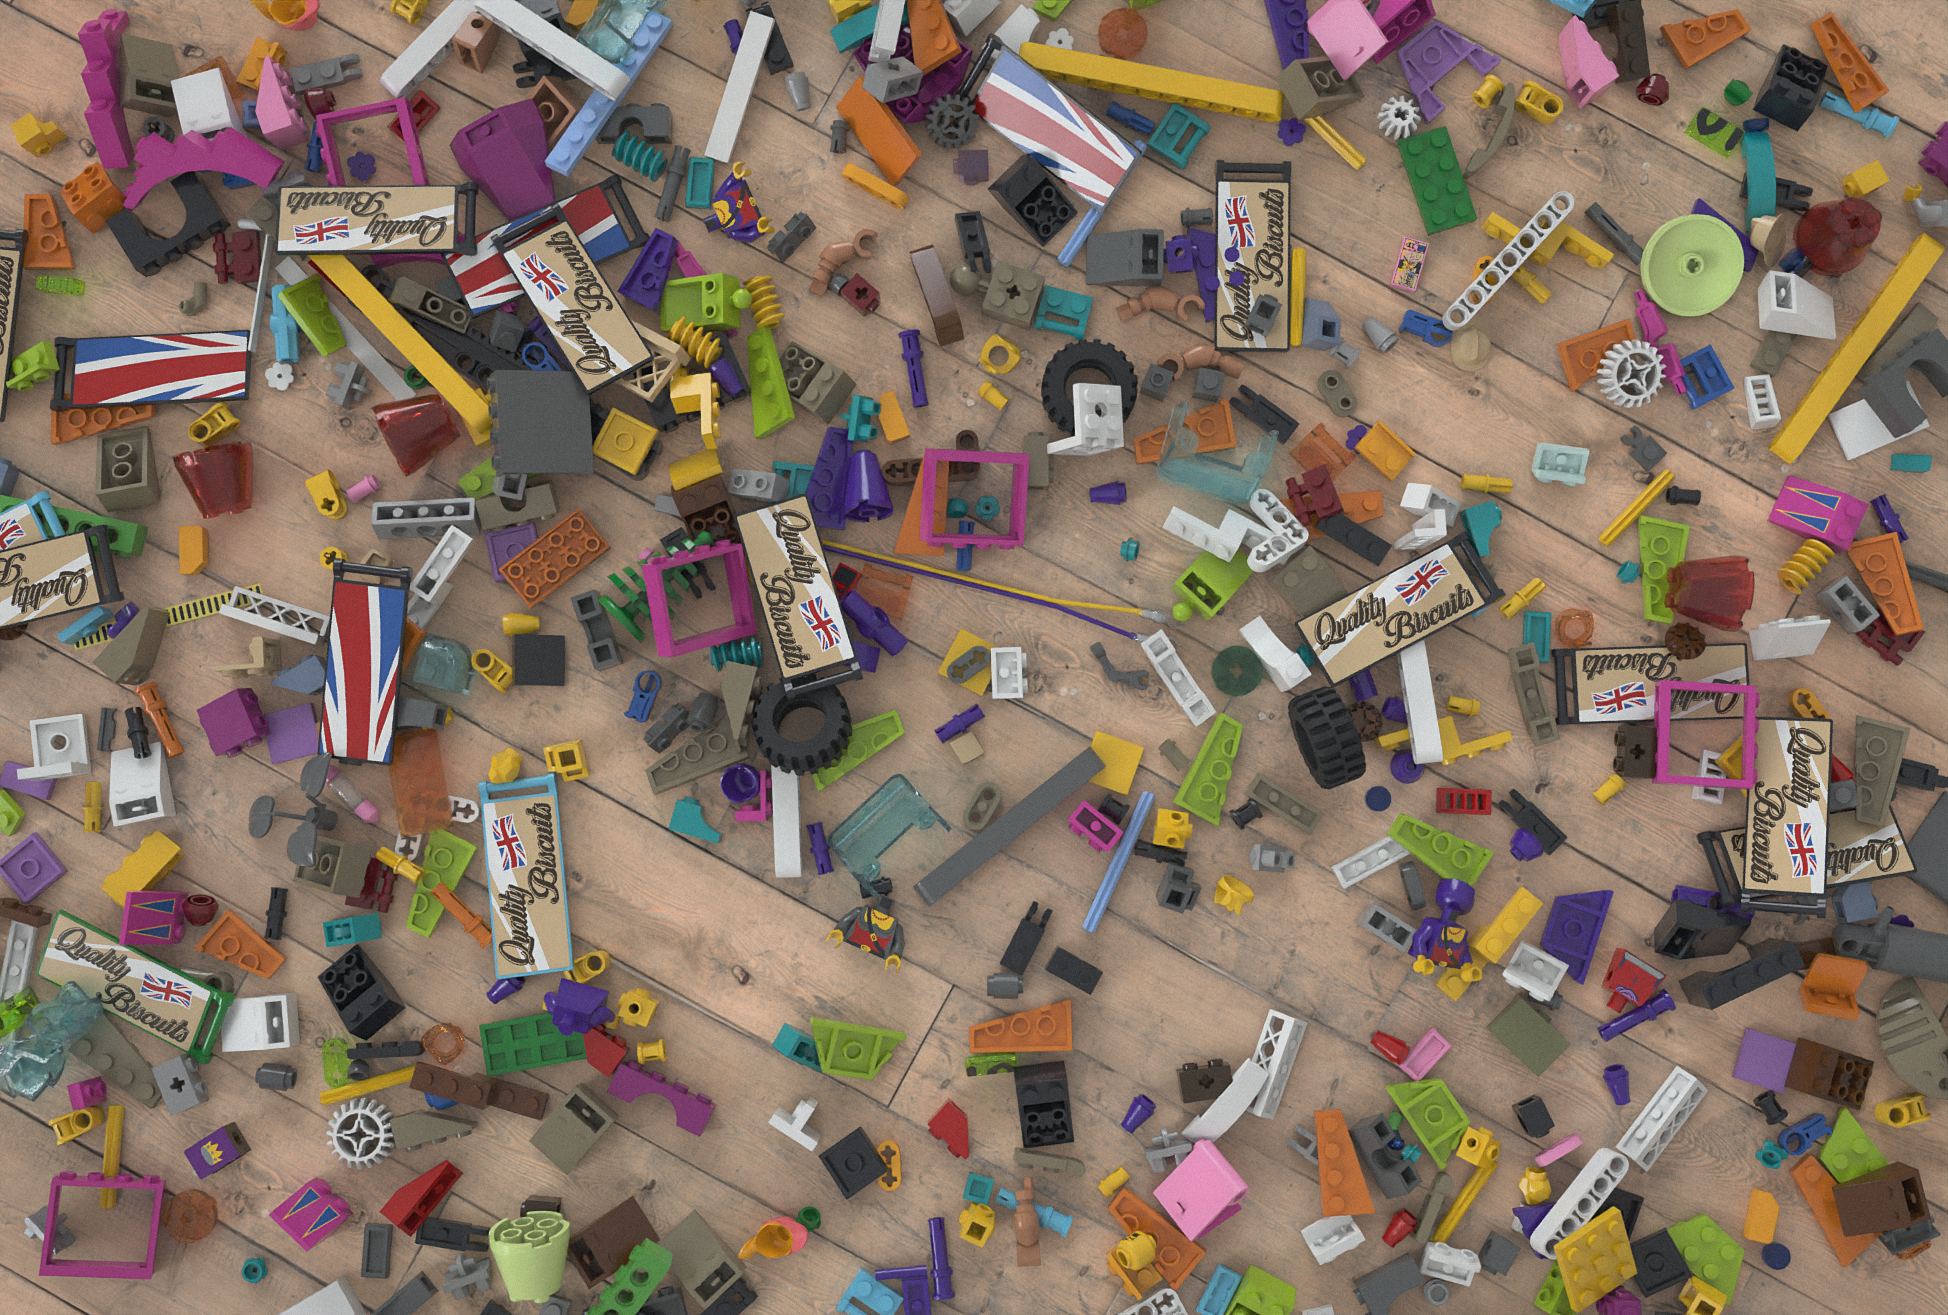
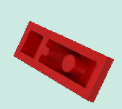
M445 1160L397 1190L380 1210V1213L411 1237L463 1173L448 1160Z

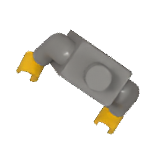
M1916 184L1913 189L1907 185L1903 199L1911 202V206L1919 218V227L1948 226V200L1925 202L1923 198H1919L1922 186Z

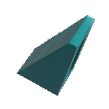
M1892 454L1891 470L1925 473L1931 469L1932 455Z

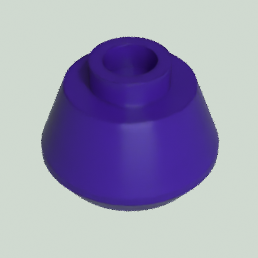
M1404 749L1398 751L1392 757L1390 770L1396 780L1401 783L1410 784L1418 781L1423 776L1425 763L1415 764L1412 750Z
M1517 829L1510 842L1511 849L1509 851L1518 861L1524 860L1528 862L1543 855V846L1532 833L1526 829Z

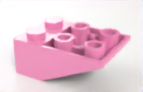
M1575 15L1559 34L1558 39L1566 91L1578 108L1582 109L1603 95L1619 77L1615 64L1608 61L1603 54L1601 45L1592 39L1585 23L1581 20L1579 21Z
M267 55L264 58L255 112L263 135L281 151L307 142L306 132L309 130L305 119L299 115L298 109L301 106L297 96L292 94L290 87L293 86V82L287 71L284 72L280 63H275Z

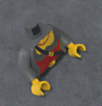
M881 895L876 908L865 905L864 908H854L840 919L834 930L828 934L825 940L826 943L830 938H835L838 943L834 948H838L842 941L886 960L885 971H887L888 965H896V973H899L905 939L903 927L898 923V918L889 915L895 901Z

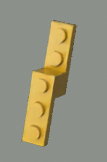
M1493 211L1481 226L1489 236L1500 238L1506 242V245L1521 231V229ZM1546 220L1541 224V229H1548ZM1561 221L1527 259L1535 265H1542L1544 267L1552 259L1559 246L1563 244L1568 252L1578 254L1585 258V261L1590 266L1602 269L1610 262L1614 254ZM1526 237L1520 238V244L1524 248H1530L1531 243Z
M680 364L670 378V398L676 414L701 410V434L707 450L717 449V438L721 437L720 425L717 422V418L720 417L719 403L716 402V398L720 397L718 382H713L711 373L689 375L688 368Z
M1452 716L1437 719L1443 752V766L1458 762L1457 757L1466 754L1467 758L1481 755V749L1490 747L1491 751L1505 748V742L1513 740L1510 730L1461 744ZM1408 728L1374 738L1376 747H1384L1385 751L1400 747L1399 742L1407 739L1411 744Z
M1520 887L1490 926L1481 925L1469 939L1468 947L1473 960L1472 967H1478L1482 970L1487 962L1496 964L1543 903L1524 887ZM1461 966V969L1447 967L1434 984L1453 1001H1457L1472 982H1466L1461 978L1464 966Z

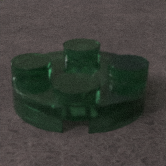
M1230 646L1221 651L1213 660L1211 666V676L1216 688L1226 695L1234 697L1244 696L1253 691L1261 682L1263 675L1260 659L1257 658L1252 650L1244 646ZM1235 664H1239V668L1244 670V673L1240 674L1238 678H1234V674L1230 673V669L1234 668Z

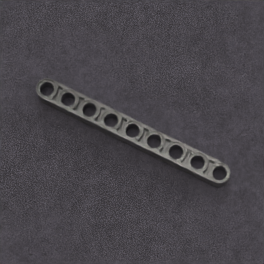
M1088 747L914 885L913 888L928 907L931 906L1105 768L1106 765L1092 747Z

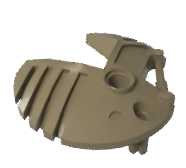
M1914 977L1897 981L1884 994L1880 1004L1883 1002L1885 1004L1883 1009L1878 1011L1876 1015V1021L1880 1020V1027L1876 1028V1035H1881L1882 1042L1878 1043L1880 1050H1885L1887 1054L1884 1057L1885 1061L1896 1076L1906 1085L1925 1095V1097L1948 1100V1062L1946 1063L1943 1060V1054L1948 1060V1037Z

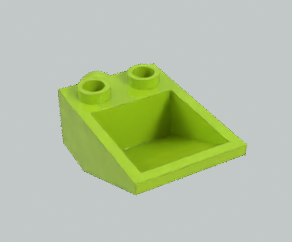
M725 273L667 281L660 303L661 332H669L674 323L683 316L687 317L686 326L692 321L695 322L694 331L700 327H703V331L739 329L740 309H746L751 305L752 296L748 290L740 289L739 278Z
M1237 549L1231 561L1227 562L1205 550L1171 587L1185 601L1179 602L1174 606V618L1180 622L1188 621L1192 617L1194 609L1208 622L1254 572L1247 563L1248 557ZM1184 584H1190L1192 586V591H1190ZM1203 601H1209L1211 607L1209 608Z

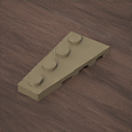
M725 714V717L718 722L712 723L709 730H705L695 738L689 739L684 743L685 745L675 752L672 751L645 770L653 794L663 793L750 758L745 746H743L741 754L737 753L728 714Z
M1856 715L1855 787L1859 806H1855V820L1884 827L1910 728Z
M98 1008L68 1051L148 1108H155L162 1098V1094L151 1069L153 1066L149 1061L146 1062L138 1053V1048L127 1040L122 1034L121 1028L114 1024L107 1016L108 1013Z

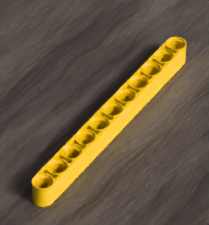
M1024 42L1020 44L1019 56L1050 80L1168 103L1175 102L1178 105L1266 122H1278L1282 117L1285 95L1278 90L1038 43Z
M1925 232L1915 239L1775 436L1768 450L1788 464L1796 460L1945 250L1944 245Z
M308 255L473 428L482 434L493 424V419L489 418V405L345 255Z

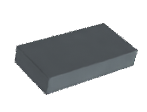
M365 1224L361 1277L385 1279L389 1277L393 1224Z

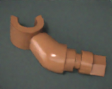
M863 229L856 234L852 243L847 240L831 243L826 246L819 256L821 260L818 266L820 268L819 270L815 269L812 275L814 280L809 291L822 297L832 278L830 274H834L836 269L840 268L843 263L854 259V255L865 260L871 259L870 251L863 250L859 243L866 238L874 240L878 234L874 230Z
M1162 285L1146 288L1144 293L1139 294V298L1136 299L1134 296L1127 299L1126 304L1116 308L1122 322L1141 314L1143 309L1145 311L1160 309L1172 312L1174 309L1179 320L1185 323L1188 318L1183 310L1186 303H1193L1197 310H1204L1205 304L1197 295L1191 294L1180 299L1178 298L1179 294Z
M1197 344L1182 352L1181 357L1171 353L1165 354L1156 363V366L1161 368L1165 361H1171L1176 365V373L1172 377L1173 381L1182 375L1185 368L1189 371L1200 367L1219 368L1218 371L1225 372V375L1238 380L1244 368V364L1233 360V357L1226 354L1224 357L1220 356L1221 352L1214 350L1215 347L1208 344Z
M1033 1177L1023 1178L1024 1190L1015 1191V1201H1019V1206H1016V1214H1014L1018 1267L1041 1265L1040 1244L1038 1240L1039 1217L1038 1213L1035 1212V1205H1032L1031 1201L1034 1200Z

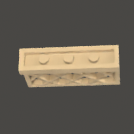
M631 320L653 354L654 360L636 370V379L626 381L624 376L615 381V383L653 402L680 364L686 367L691 358L682 346ZM667 360L671 362L666 369L658 371V363ZM653 365V373L642 376L641 369ZM654 380V385L650 391H644L643 383Z

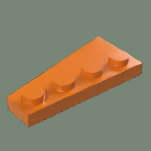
M1829 12L1810 25L1855 114L1890 91L1832 12Z
M1381 490L1338 494L1344 512H1341V514L1357 524L1384 515ZM1303 497L1305 505L1313 503L1311 497ZM1289 498L1281 499L1280 502L1301 523L1300 519L1295 515L1294 510L1296 508L1293 500ZM1317 513L1310 515L1312 523L1304 526L1309 534L1306 543L1326 536V534L1314 527L1319 519Z
M1340 1109L1314 1110L1322 1215L1324 1217L1376 1213L1342 1111Z
M1125 1186L1122 1187L1108 1205L1109 1211L1129 1235L1135 1231H1141L1153 1237L1157 1246L1155 1249V1260L1152 1261L1154 1267L1169 1282V1286L1176 1291L1206 1254V1249L1195 1240L1190 1241L1181 1229Z

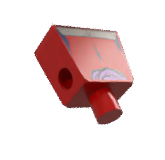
M1616 948L1602 984L1603 987L1613 992L1606 1006L1619 1014L1627 1002L1638 1007L1642 1006L1667 975L1626 949Z

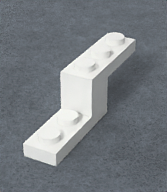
M1173 506L1162 528L1227 562L1231 561L1240 543L1253 549L1275 535L1274 532L1230 509L1217 529ZM1272 545L1274 550L1278 552L1284 551L1281 545ZM1289 557L1279 563L1284 565Z
M453 525L450 526L410 585V590L415 594L408 603L407 617L423 630L454 585L447 580L475 541Z

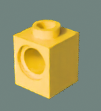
M1877 159L1852 172L1841 181L1845 193L1854 202L1881 188L1890 180Z

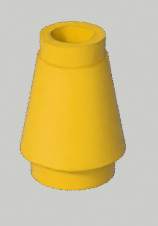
M509 612V615H503L504 635L513 637V634H528L540 631L539 616Z

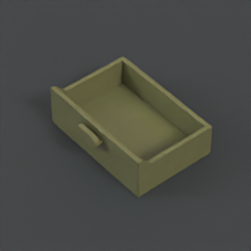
M1518 994L1486 1027L1537 1077L1571 1045L1549 1024L1552 1019L1543 1010L1540 1009L1536 1012Z

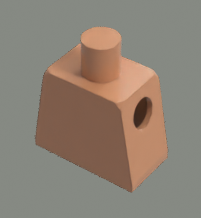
M476 12L469 13L452 38L460 64L481 74L484 72L499 41L495 23Z

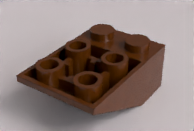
M721 474L676 491L673 485L671 486L672 498L692 542L702 531H707L714 540L710 548L716 546V542L730 539V543L742 544L734 515L737 513L730 495L727 493L728 490Z
M1798 1037L1784 1087L1860 1111L1865 1099V1092L1872 1074L1874 1061Z
M1899 1161L1832 1187L1845 1237L1908 1228L1931 1219L1919 1169Z
M634 1196L570 1236L567 1254L587 1287L591 1289L618 1271L621 1265L625 1266L630 1261L629 1256L637 1244L641 1246L646 1238L657 1243L660 1241V1238Z

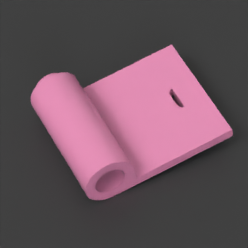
M1328 0L1307 22L1309 33L1317 39L1344 81L1388 43V40L1362 3L1365 0Z
M1202 1139L1194 1144L1192 1147L1193 1151L1153 1192L1190 1241H1194L1227 1206L1239 1203L1250 1191L1248 1185L1211 1140L1205 1141Z

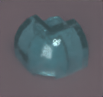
M431 633L427 634L417 653L419 659L413 681L469 696L476 669L472 666L471 662L473 653L466 644L460 641Z
M69 981L63 986L53 1001L38 1003L26 1018L24 1024L46 1046L60 1047L75 1043L84 1037L102 1015L103 1006L98 997L90 998L75 981Z
M34 1034L13 1042L10 1040L5 1042L0 1047V1090L14 1099L18 1095L35 1102L48 1086L54 1088L63 1073L66 1062L62 1044Z

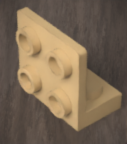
M252 637L249 651L253 663L213 666V671L221 672L222 677L248 678V675H257L258 677L273 676V671H282L280 641L266 637Z

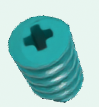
M626 130L616 141L612 150V156H615L618 162L623 161L625 166H632L635 172L640 171L642 176H649L650 181L656 182L662 176L668 164V159L663 160L664 151L660 150L655 155L656 148L654 145L646 150L647 141L643 140L638 145L639 137L635 135L630 140V131Z
M742 637L739 645H736L735 641L731 640L729 646H726L725 642L719 644V647H716V645L710 646L712 667L714 665L719 672L722 671L723 665L726 666L727 661L740 664L745 662L749 666H753L755 661L757 668H762L764 662L762 638H760L759 643H756L754 637H751L749 644H746Z

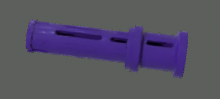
M907 330L898 333L899 338L902 340L904 352L901 355L902 359L907 363L913 407L928 406L929 403L921 363L924 353L920 350L918 337L920 330Z
M1662 989L1660 994L1646 1000L1642 1006L1636 1007L1607 1024L1598 1027L1597 1030L1604 1042H1608L1647 1020L1655 1021L1657 1019L1656 1016L1668 1010L1673 1011L1676 1009V1006L1668 992Z
M944 1217L929 1218L933 1260L930 1277H933L935 1292L932 1294L933 1300L951 1299L955 1297V1292L952 1291L951 1275H953V1269H951L948 1263Z

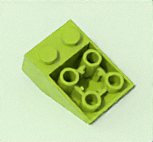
M1250 1264L1242 1275L1243 1277L1224 1315H1290L1294 1309L1296 1288Z

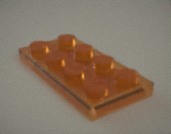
M430 728L395 736L393 764L389 766L400 836L406 838L454 827L437 730Z

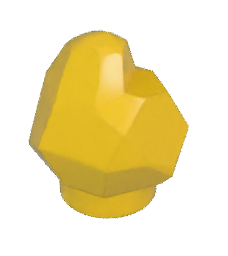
M508 747L504 752L501 751L492 756L491 768L488 773L490 781L494 784L513 782L519 773L520 763L523 761L522 756Z
M1526 1167L1525 1174L1521 1176L1518 1182V1186L1524 1193V1198L1529 1205H1538L1550 1197L1551 1187L1549 1180L1546 1178L1547 1171L1543 1168Z

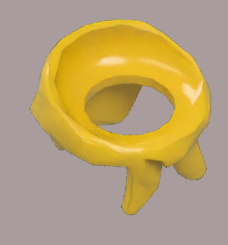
M994 334L983 346L981 358L978 360L990 373L1007 374L1020 361L1021 352L1013 341ZM996 346H1003L1009 354L1007 363L1002 366L993 365L989 359L991 349Z
M1223 875L1217 881L1214 896L1215 904L1225 905L1227 910H1235L1236 914L1240 915L1243 904L1246 902L1251 904L1253 902L1254 894L1251 888L1231 875Z

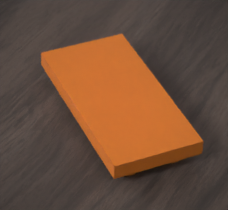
M865 75L857 78L836 108L845 121L848 122L852 131L891 185L896 186L923 154L891 112L888 105L880 102L862 88Z
M578 508L498 570L527 606L532 609L611 547L581 509Z

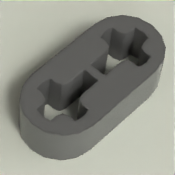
M975 646L957 658L948 666L947 676L949 680L955 684H962L983 670L990 662L989 651L985 647ZM977 651L979 654L984 652L986 656L983 658V664H980V662H976L972 666L969 664L975 657L974 652ZM967 665L969 667L963 671L964 677L962 679L958 676L952 677L954 666L961 668Z
M1413 861L1399 864V872L1412 911L1425 908V897Z

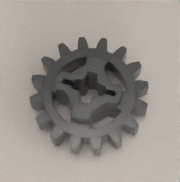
M944 94V101L938 97L935 98L937 105H929L928 107L932 113L925 115V118L930 119V123L926 124L925 128L932 129V132L928 135L929 138L937 137L935 144L940 146L944 142V148L950 149L951 144H953L955 149H959L960 142L968 145L967 137L975 138L972 129L979 128V125L974 123V120L979 118V115L972 114V111L976 108L975 105L967 106L969 99L964 97L960 101L959 94H954L952 99L950 94ZM956 104L960 106L961 109L953 111L951 107H949L948 105ZM938 114H940V120H939V123L937 124V117H938ZM950 116L956 118L953 121L955 126L948 125L950 123ZM967 119V125H966V128L964 129V123H965V120ZM951 132L956 138H946L943 134Z

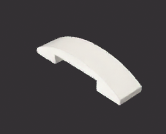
M1162 629L1141 643L1155 670L1195 727L1217 713L1204 692L1199 689Z
M1248 1058L1233 1074L1232 1078L1234 1081L1202 1116L1198 1114L1184 1129L1182 1135L1194 1144L1202 1139L1214 1142L1234 1124L1251 1104L1265 1083L1269 1073Z

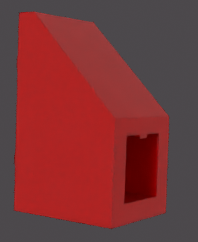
M600 1024L596 1027L593 1026L588 1033L583 1034L587 1063L607 1077H610L630 1051V1048L626 1046L627 1041L617 1034L612 1036L605 1031L606 1026Z
M948 1098L928 1120L927 1125L930 1127L928 1131L937 1140L942 1138L949 1144L947 1149L955 1157L959 1158L962 1156L966 1160L969 1157L968 1115Z

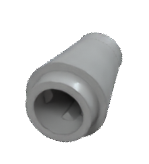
M804 72L787 75L784 84L796 111H804L811 108L808 77H805Z
M1373 316L1362 325L1378 351L1381 350L1383 353H1386L1399 341L1395 331Z

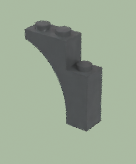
M399 696L396 733L411 728L444 730L449 705ZM339 759V763L361 766L363 763Z
M422 1271L371 1315H411L439 1290Z

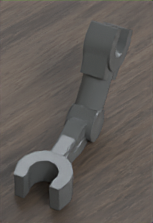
M1100 642L1089 647L1095 658L1101 663L1109 681L1128 683V685L1139 690L1147 689L1148 686L1139 684L1138 678L1142 675L1149 676V672L1145 670L1130 673L1115 671V667L1108 660Z

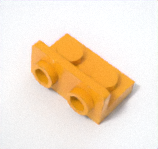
M257 37L236 81L240 85L259 93L265 56L269 55L275 63L279 62L283 66L286 61L287 51L277 42L272 44Z
M1116 1245L1106 1253L1109 1260L1106 1265L1114 1276L1119 1274L1124 1280L1122 1286L1130 1297L1135 1295L1140 1301L1143 1298L1142 1294L1163 1278L1152 1263L1137 1271L1125 1268L1117 1257L1118 1245Z

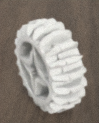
M1624 340L1621 345H1613V351L1605 352L1608 359H1601L1599 361L1604 367L1597 370L1599 374H1602V378L1597 382L1604 384L1600 391L1608 393L1606 397L1608 401L1614 400L1616 406L1623 405L1624 408H1631L1632 406L1641 407L1642 403H1650V396H1659L1656 388L1661 389L1664 387L1660 383V379H1664L1667 376L1661 374V370L1667 366L1659 364L1663 356L1655 355L1657 349L1655 347L1649 348L1650 343H1641L1639 340H1632L1631 342ZM1635 353L1643 362L1635 363L1634 360L1630 359L1629 355ZM1628 385L1629 388H1633L1634 393L1627 394L1620 386Z
M362 1098L360 1102L353 1099L350 1101V1105L347 1103L341 1105V1111L337 1110L333 1113L336 1120L332 1119L328 1122V1125L334 1129L326 1132V1135L333 1137L332 1140L327 1142V1145H334L336 1148L331 1152V1155L339 1153L341 1156L338 1162L340 1163L348 1159L347 1167L349 1168L353 1167L355 1163L357 1169H362L365 1164L368 1168H371L375 1162L378 1164L383 1162V1156L387 1157L391 1154L388 1147L396 1145L395 1141L391 1139L394 1136L388 1119L392 1117L393 1113L388 1112L385 1114L386 1105L384 1104L377 1108V1100L375 1099L369 1104L367 1098ZM358 1113V1119L355 1120L354 1127L345 1129L346 1122L351 1115ZM371 1117L376 1121L379 1128L372 1125ZM363 1129L366 1134L370 1135L361 1138L362 1135L360 1136L356 1131ZM380 1138L377 1148L372 1153H366L370 1140ZM346 1139L353 1143L354 1150L348 1145Z

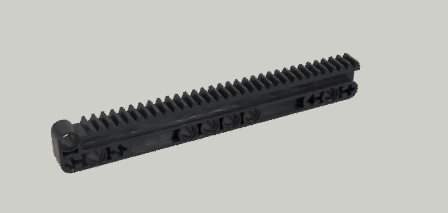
M376 265L364 267L361 273L370 282L374 275L380 274L379 280L376 283H372V285L389 300L397 280L394 279L390 282L389 276ZM347 297V300H348L349 304L352 305V306H353L356 310H358L360 313H362L363 315H365V314ZM391 303L456 372L486 390L487 382H483V376L487 372H494L495 370H532L524 362L522 356L519 357L513 351L491 345L490 337L485 336L481 331H477L471 325H468L463 334ZM471 359V366L467 369H462L463 362ZM589 398L592 439L595 440L610 411L607 408L604 409L598 403L595 404ZM654 440L636 476L597 456L595 457L630 479L641 481L647 477L649 468L657 455H661L663 444L659 440Z

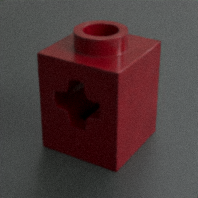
M858 273L840 291L842 298L862 316H865L868 312L872 314L880 305V293ZM866 293L867 299L861 298L859 300L858 294L864 295Z

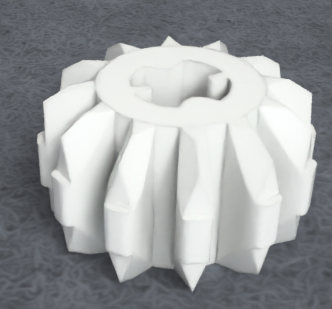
M1400 96L1398 101L1392 97L1389 99L1388 104H1382V112H1379L1377 119L1382 121L1379 124V129H1387L1385 137L1393 133L1395 140H1398L1400 134L1404 138H1408L1410 132L1414 133L1417 130L1416 124L1420 122L1421 117L1416 115L1419 112V107L1411 106L1413 99L1406 103L1404 102V96Z

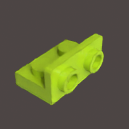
M41 341L12 359L11 365L15 377L6 382L7 388H18L19 391L31 390L36 383L51 378V374L60 370L51 341Z
M1555 1259L1534 1304L1549 1315H1576L1577 1312L1571 1309L1558 1261Z

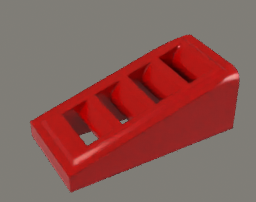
M1437 788L1436 813L1491 815L1492 790ZM1446 793H1450V808H1445ZM1456 794H1460V809H1456ZM1467 794H1471V809H1467ZM1478 795H1482L1481 810H1478Z

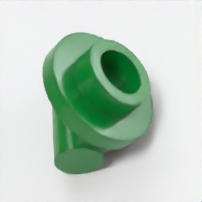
M1732 79L1724 89L1726 101L1735 106L1747 102L1753 95L1747 84L1740 80Z

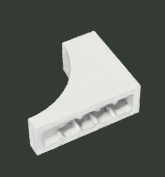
M1021 4L994 35L998 36L1005 45L1019 55L1020 44L1031 42L1039 31V16L1031 8L1026 9ZM994 50L988 60L990 65L993 66L1000 51Z
M1258 616L1238 630L1281 692L1293 688L1311 675V672L1299 655L1289 650L1275 636L1261 616Z
M344 1275L278 1315L367 1314Z

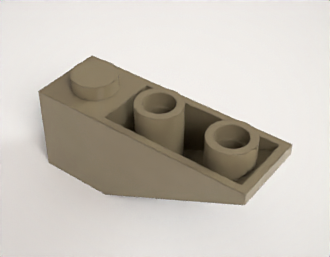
M404 276L398 278L388 300L412 313L463 334L472 318L466 306Z
M422 1109L399 1115L389 1120L397 1150L406 1148V1152L422 1148L421 1144L431 1141V1145L447 1141L446 1137L456 1134V1138L472 1134L471 1130L478 1126L477 1121Z

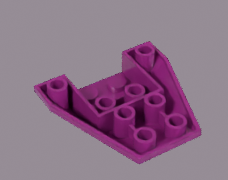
M904 24L900 26L895 53L890 56V59L903 56L915 65L910 24ZM873 37L866 39L863 45L853 53L864 72L868 65L877 63L868 60ZM957 39L962 52L922 76L917 94L885 102L894 116L906 125L929 120L925 118V115L932 113L928 107L929 105H937L935 98L938 97L944 101V94L952 96L963 84L973 54L971 48Z
M534 99L497 108L460 129L449 146L459 167L474 183L479 185V189L509 221L556 202L552 171L545 163L549 156L545 122Z

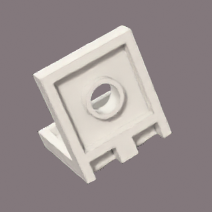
M1089 383L1073 384L1075 436L1047 444V454L1092 456L1124 447L1121 386ZM1096 404L1101 408V417L1095 412Z
M85 714L29 721L34 767L17 769L18 780L45 781L47 779L92 774ZM62 735L66 738V746L58 750L54 746V740Z

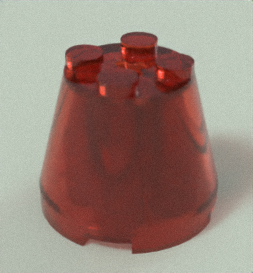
M1855 197L1818 203L1802 214L1795 225L1793 240H1795L1797 252L1800 257L1806 256L1811 259L1809 263L1813 262V268L1810 270L1816 274L1833 276L1847 273L1860 265L1866 258L1879 234L1882 214L1868 201Z
M439 394L385 402L371 407L372 412L375 414L374 418L405 477L416 473L455 442L457 438L461 437L456 425L452 423L449 417L451 414L446 403L442 401Z
M240 441L214 445L194 450L191 453L186 451L172 456L174 466L200 514L203 515V519L218 517L219 514L227 511L228 515L238 514L252 508L254 451L251 441H247L244 444Z
M1729 555L1681 561L1675 568L1670 567L1667 572L1669 592L1665 596V607L1671 608L1675 613L1721 631L1737 632L1743 626L1741 619L1745 610H1751L1754 596L1755 578L1754 571L1748 570L1749 558L1746 556Z

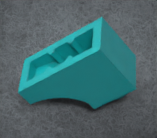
M1494 500L1466 508L1459 512L1464 530L1470 537L1469 542L1479 558L1490 554V535L1494 528L1501 525L1502 513L1499 506H1495Z
M685 796L684 800L677 799L668 829L714 843H720L723 833L715 830L707 822L703 812L705 807L699 805L700 800Z
M378 913L323 922L326 948L382 938V926Z
M784 1023L772 1045L787 1058L822 1072L814 1037L799 1028Z

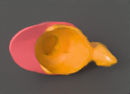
M251 0V3L264 17L277 21L285 29L304 31L313 27L316 23L317 11L320 7L319 0H273L271 3L267 0Z
M788 1216L770 1219L763 1223L755 1237L745 1242L737 1257L738 1259H750L756 1252L767 1258L790 1255L805 1246L808 1239V1231L803 1225Z

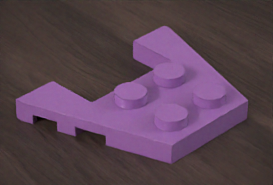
M1436 20L1410 40L1396 54L1426 124L1431 122L1446 108L1430 88L1464 59L1473 66L1482 78L1502 61L1498 56H1492L1483 51L1481 46L1473 45L1462 39V35Z

